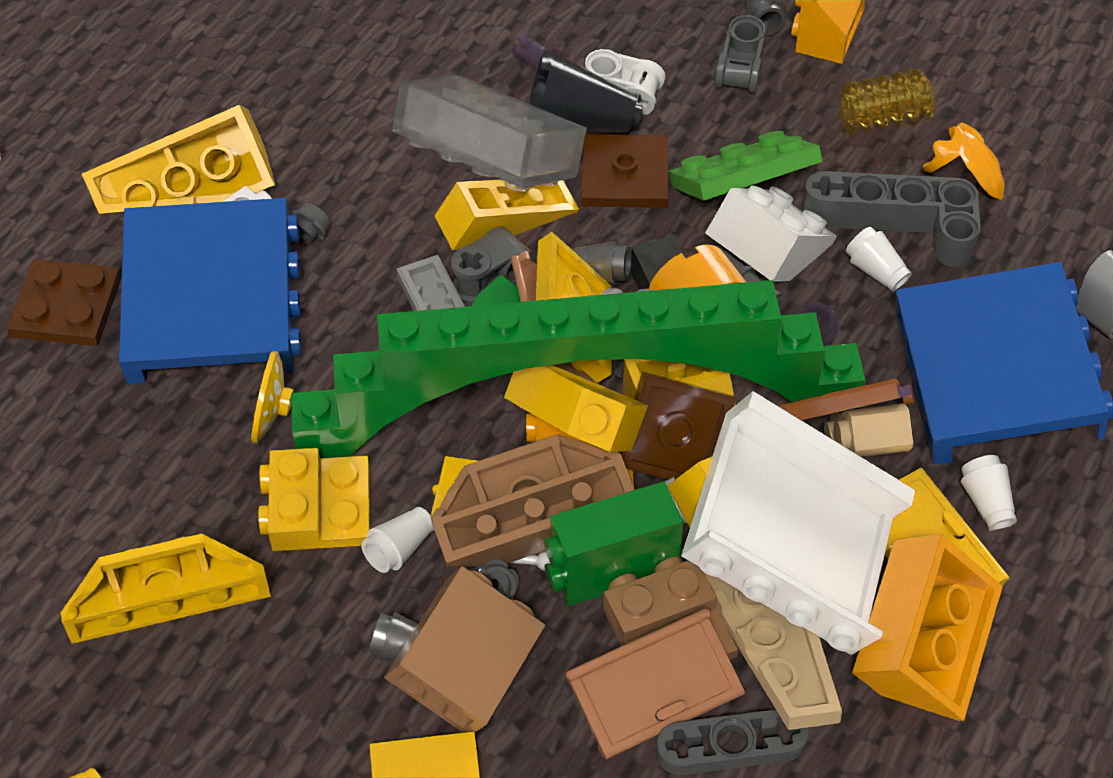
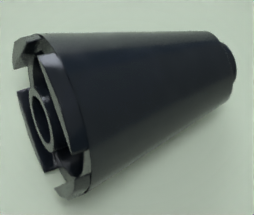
M543 50L529 99L531 100L529 106L531 110L530 114L526 113L523 132L539 135H628L630 129L637 130L643 105L636 104L637 95L552 51Z

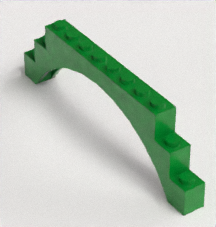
M773 280L377 314L380 351L333 355L335 389L291 393L292 433L296 449L318 448L320 458L350 457L384 426L432 399L471 383L515 371L582 360L644 359L693 364L739 375L780 393L791 402L844 389L865 386L866 380L856 343L823 346L816 312L780 315Z

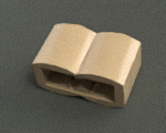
M903 403L832 413L830 422H825L824 435L860 457L908 452L913 447L910 413L908 407Z

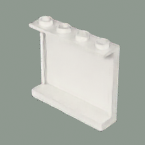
M753 391L725 415L681 556L699 566L704 573L718 577L742 591L747 598L761 602L785 616L790 623L804 627L828 641L833 648L852 655L882 638L883 631L868 622L892 520L895 516L912 506L915 490Z

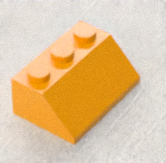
M942 534L895 540L868 622L883 631L882 638L859 650L852 673L881 696L957 721H964L1003 586Z

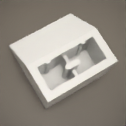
M753 185L749 189L730 188L705 233L766 278L773 280V282L790 281L829 248L837 237L825 228L826 220L809 210L802 212L791 204L793 198L783 190L776 187L763 190Z

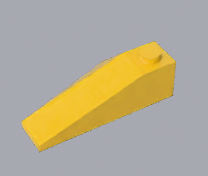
M241 105L82 173L99 214L124 212V208L223 202L244 186L248 187L255 194L260 190H266L275 186L263 141L249 109Z

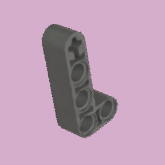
M822 171L810 175L805 184L802 212L809 210L821 216L827 222L825 227L848 229L872 227L874 230L933 233L934 254L940 263L955 268L963 267L973 259L980 232L979 201L976 187L965 179Z

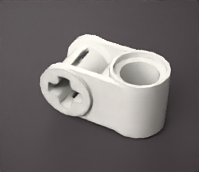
M606 49L595 50L589 53L585 61V69L637 95V101L641 94L642 101L641 103L636 101V104L643 105L642 114L647 115L653 111L656 104L654 95L656 90L663 86L666 78L664 70L657 63L617 54ZM644 72H647L646 78L643 81L642 75Z

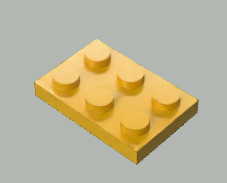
M550 232L538 241L536 300L601 295L606 289L611 288V285L553 232ZM612 360L570 362L575 369L584 371L597 383L612 374Z

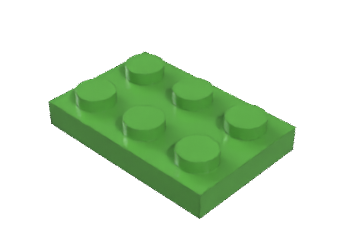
M772 131L758 137L759 142L745 146L744 143L724 146L720 149V155L710 158L700 155L681 161L682 167L670 170L668 173L673 188L704 201L728 193L730 188H744L821 163L823 161L820 146L802 140L801 136L791 137L784 135L783 131Z

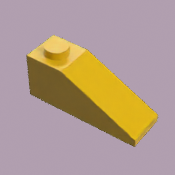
M561 176L467 181L455 184L435 214V218L451 249L458 250L482 238L496 227H505L515 236L576 213L579 208Z
M553 365L527 368L513 372L504 396L505 399L566 434L608 452L632 451L648 405Z

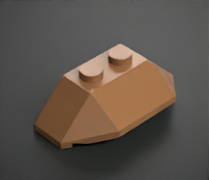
M557 434L465 465L448 490L440 507L432 515L431 522L447 567L484 566L486 562L495 559L503 560L508 564L546 551L544 538L550 537V516L631 492L635 489L620 453L604 451L590 444Z

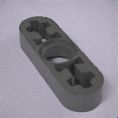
M776 710L675 722L667 725L660 732L657 739L656 756L661 767L674 775H688L787 762L798 758L804 752L809 729L807 727L788 730L785 726L788 733L796 734L793 735L791 744L783 745L780 737H771L775 735L777 726H785ZM754 728H760V738H764L762 749L759 750L755 748L757 735ZM736 732L744 737L747 747L740 753L729 754L719 747L717 739L723 733ZM705 734L709 735L708 750L710 756H704V746H701L702 735ZM682 739L685 747H692L688 750V757L678 758L676 751L669 750L673 747V740Z

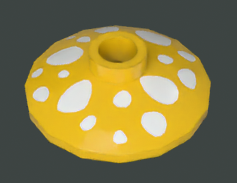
M278 351L270 353L263 375L252 426L251 442L254 444H258L265 437L278 415L287 417L289 414L291 393H293L294 389L284 387L283 367Z

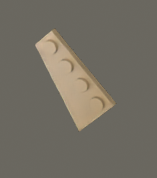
M704 573L717 596L716 609L787 729L793 730L840 723L842 709L819 636L804 627L790 623L785 616L761 602L747 598L742 591L718 577Z

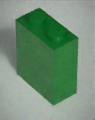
M665 481L550 516V537L544 538L545 550L550 563L545 564L544 568L552 592L561 591L567 607L603 596L604 591L609 590L611 582L622 575L635 574L637 579L655 573V568L662 561L671 557H680L683 520Z

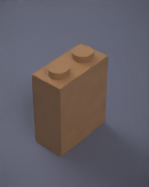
M461 566L444 582L384 678L461 732H477L487 725L541 634L545 624L534 617L533 611L527 605L517 600H510L494 589L491 581L486 576Z

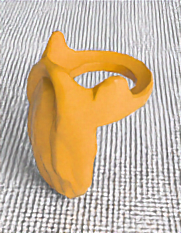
M959 123L958 126L949 128L951 140H938L934 142L933 150L935 157L931 162L924 164L922 170L929 173L934 172L958 156H961L965 165L975 176L982 188L992 197L1002 200L1004 198V180L997 157L985 145L982 136L975 128L965 123Z

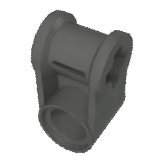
M742 15L733 19L729 24L724 48L718 60L715 88L722 89L724 85L749 89L750 94H756L760 80L765 40V25L759 18L751 15Z
M496 227L470 245L458 249L451 258V268L456 275L453 284L462 302L472 305L478 294L500 275L515 284L516 279L511 257L527 251L531 261L535 263V254L505 227Z

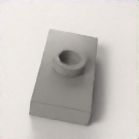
M438 255L396 269L397 278L414 311L465 307Z

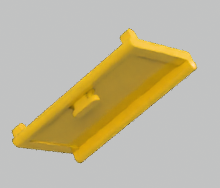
M919 468L901 478L899 481L914 489L915 494L912 506L895 516L892 520L884 554L889 560L895 540L942 534L1002 586L1005 585V582L1010 577L923 468ZM955 535H957V536H963V538H962V539H956V538H955Z

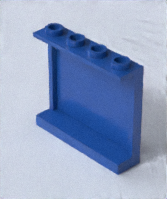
M286 198L124 208L119 364L127 384L146 382V370L263 362L268 361L272 351L279 352L281 360H284L286 373L293 372V356H301L302 353L300 329H293V317L301 316L299 290H292V279H300L298 252H292L291 242L299 241V224L297 215H289Z
M1061 262L896 290V315L933 464L952 463V447L1092 424L1097 439H1105L1107 420L1113 418V401L1109 390H1101L1099 380L1102 378L1100 359L1097 352H1089L1087 342L1090 341L1088 321L1085 315L1078 316L1075 307L1078 305L1077 287L1074 279H1066Z

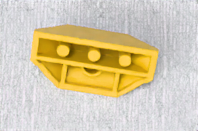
M198 534L99 557L61 611V619L73 644L271 597L262 564L204 534Z

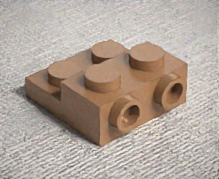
M680 557L668 558L657 565L655 573L637 579L635 574L622 575L611 582L609 590L604 591L603 610L621 646L707 608L711 612L709 619L729 660L737 657L738 648L716 609L717 596L704 572L699 566L690 561L683 562Z

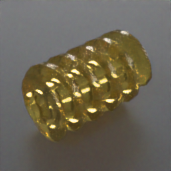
M916 68L910 69L906 73L898 71L890 76L879 75L875 80L864 78L859 83L849 81L844 84L840 94V117L842 125L849 136L856 134L857 122L862 131L868 133L872 130L873 119L877 127L882 130L888 126V116L895 126H900L904 121V113L911 123H915L919 120L920 111L926 120L931 119L935 111V98L931 84L926 75Z

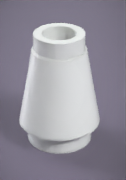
M867 227L846 248V253L851 257V264L885 287L887 286L892 292L906 283L912 275L882 231L876 232L872 227Z
M996 455L982 456L966 463L961 469L964 476L961 479V484L984 522H986L988 529L992 531L1015 524L1017 519L1014 514L1015 509L1007 465L1001 464L999 457Z
M416 507L412 511H408L370 529L367 533V538L362 541V551L368 562L382 573H386L391 569L399 570L428 535L434 531L430 514L425 509Z

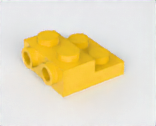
M318 448L270 451L269 464L260 465L261 493H269V505L259 506V529L261 535H269L272 551L362 546V541L367 538V533L370 530L368 456L320 458Z

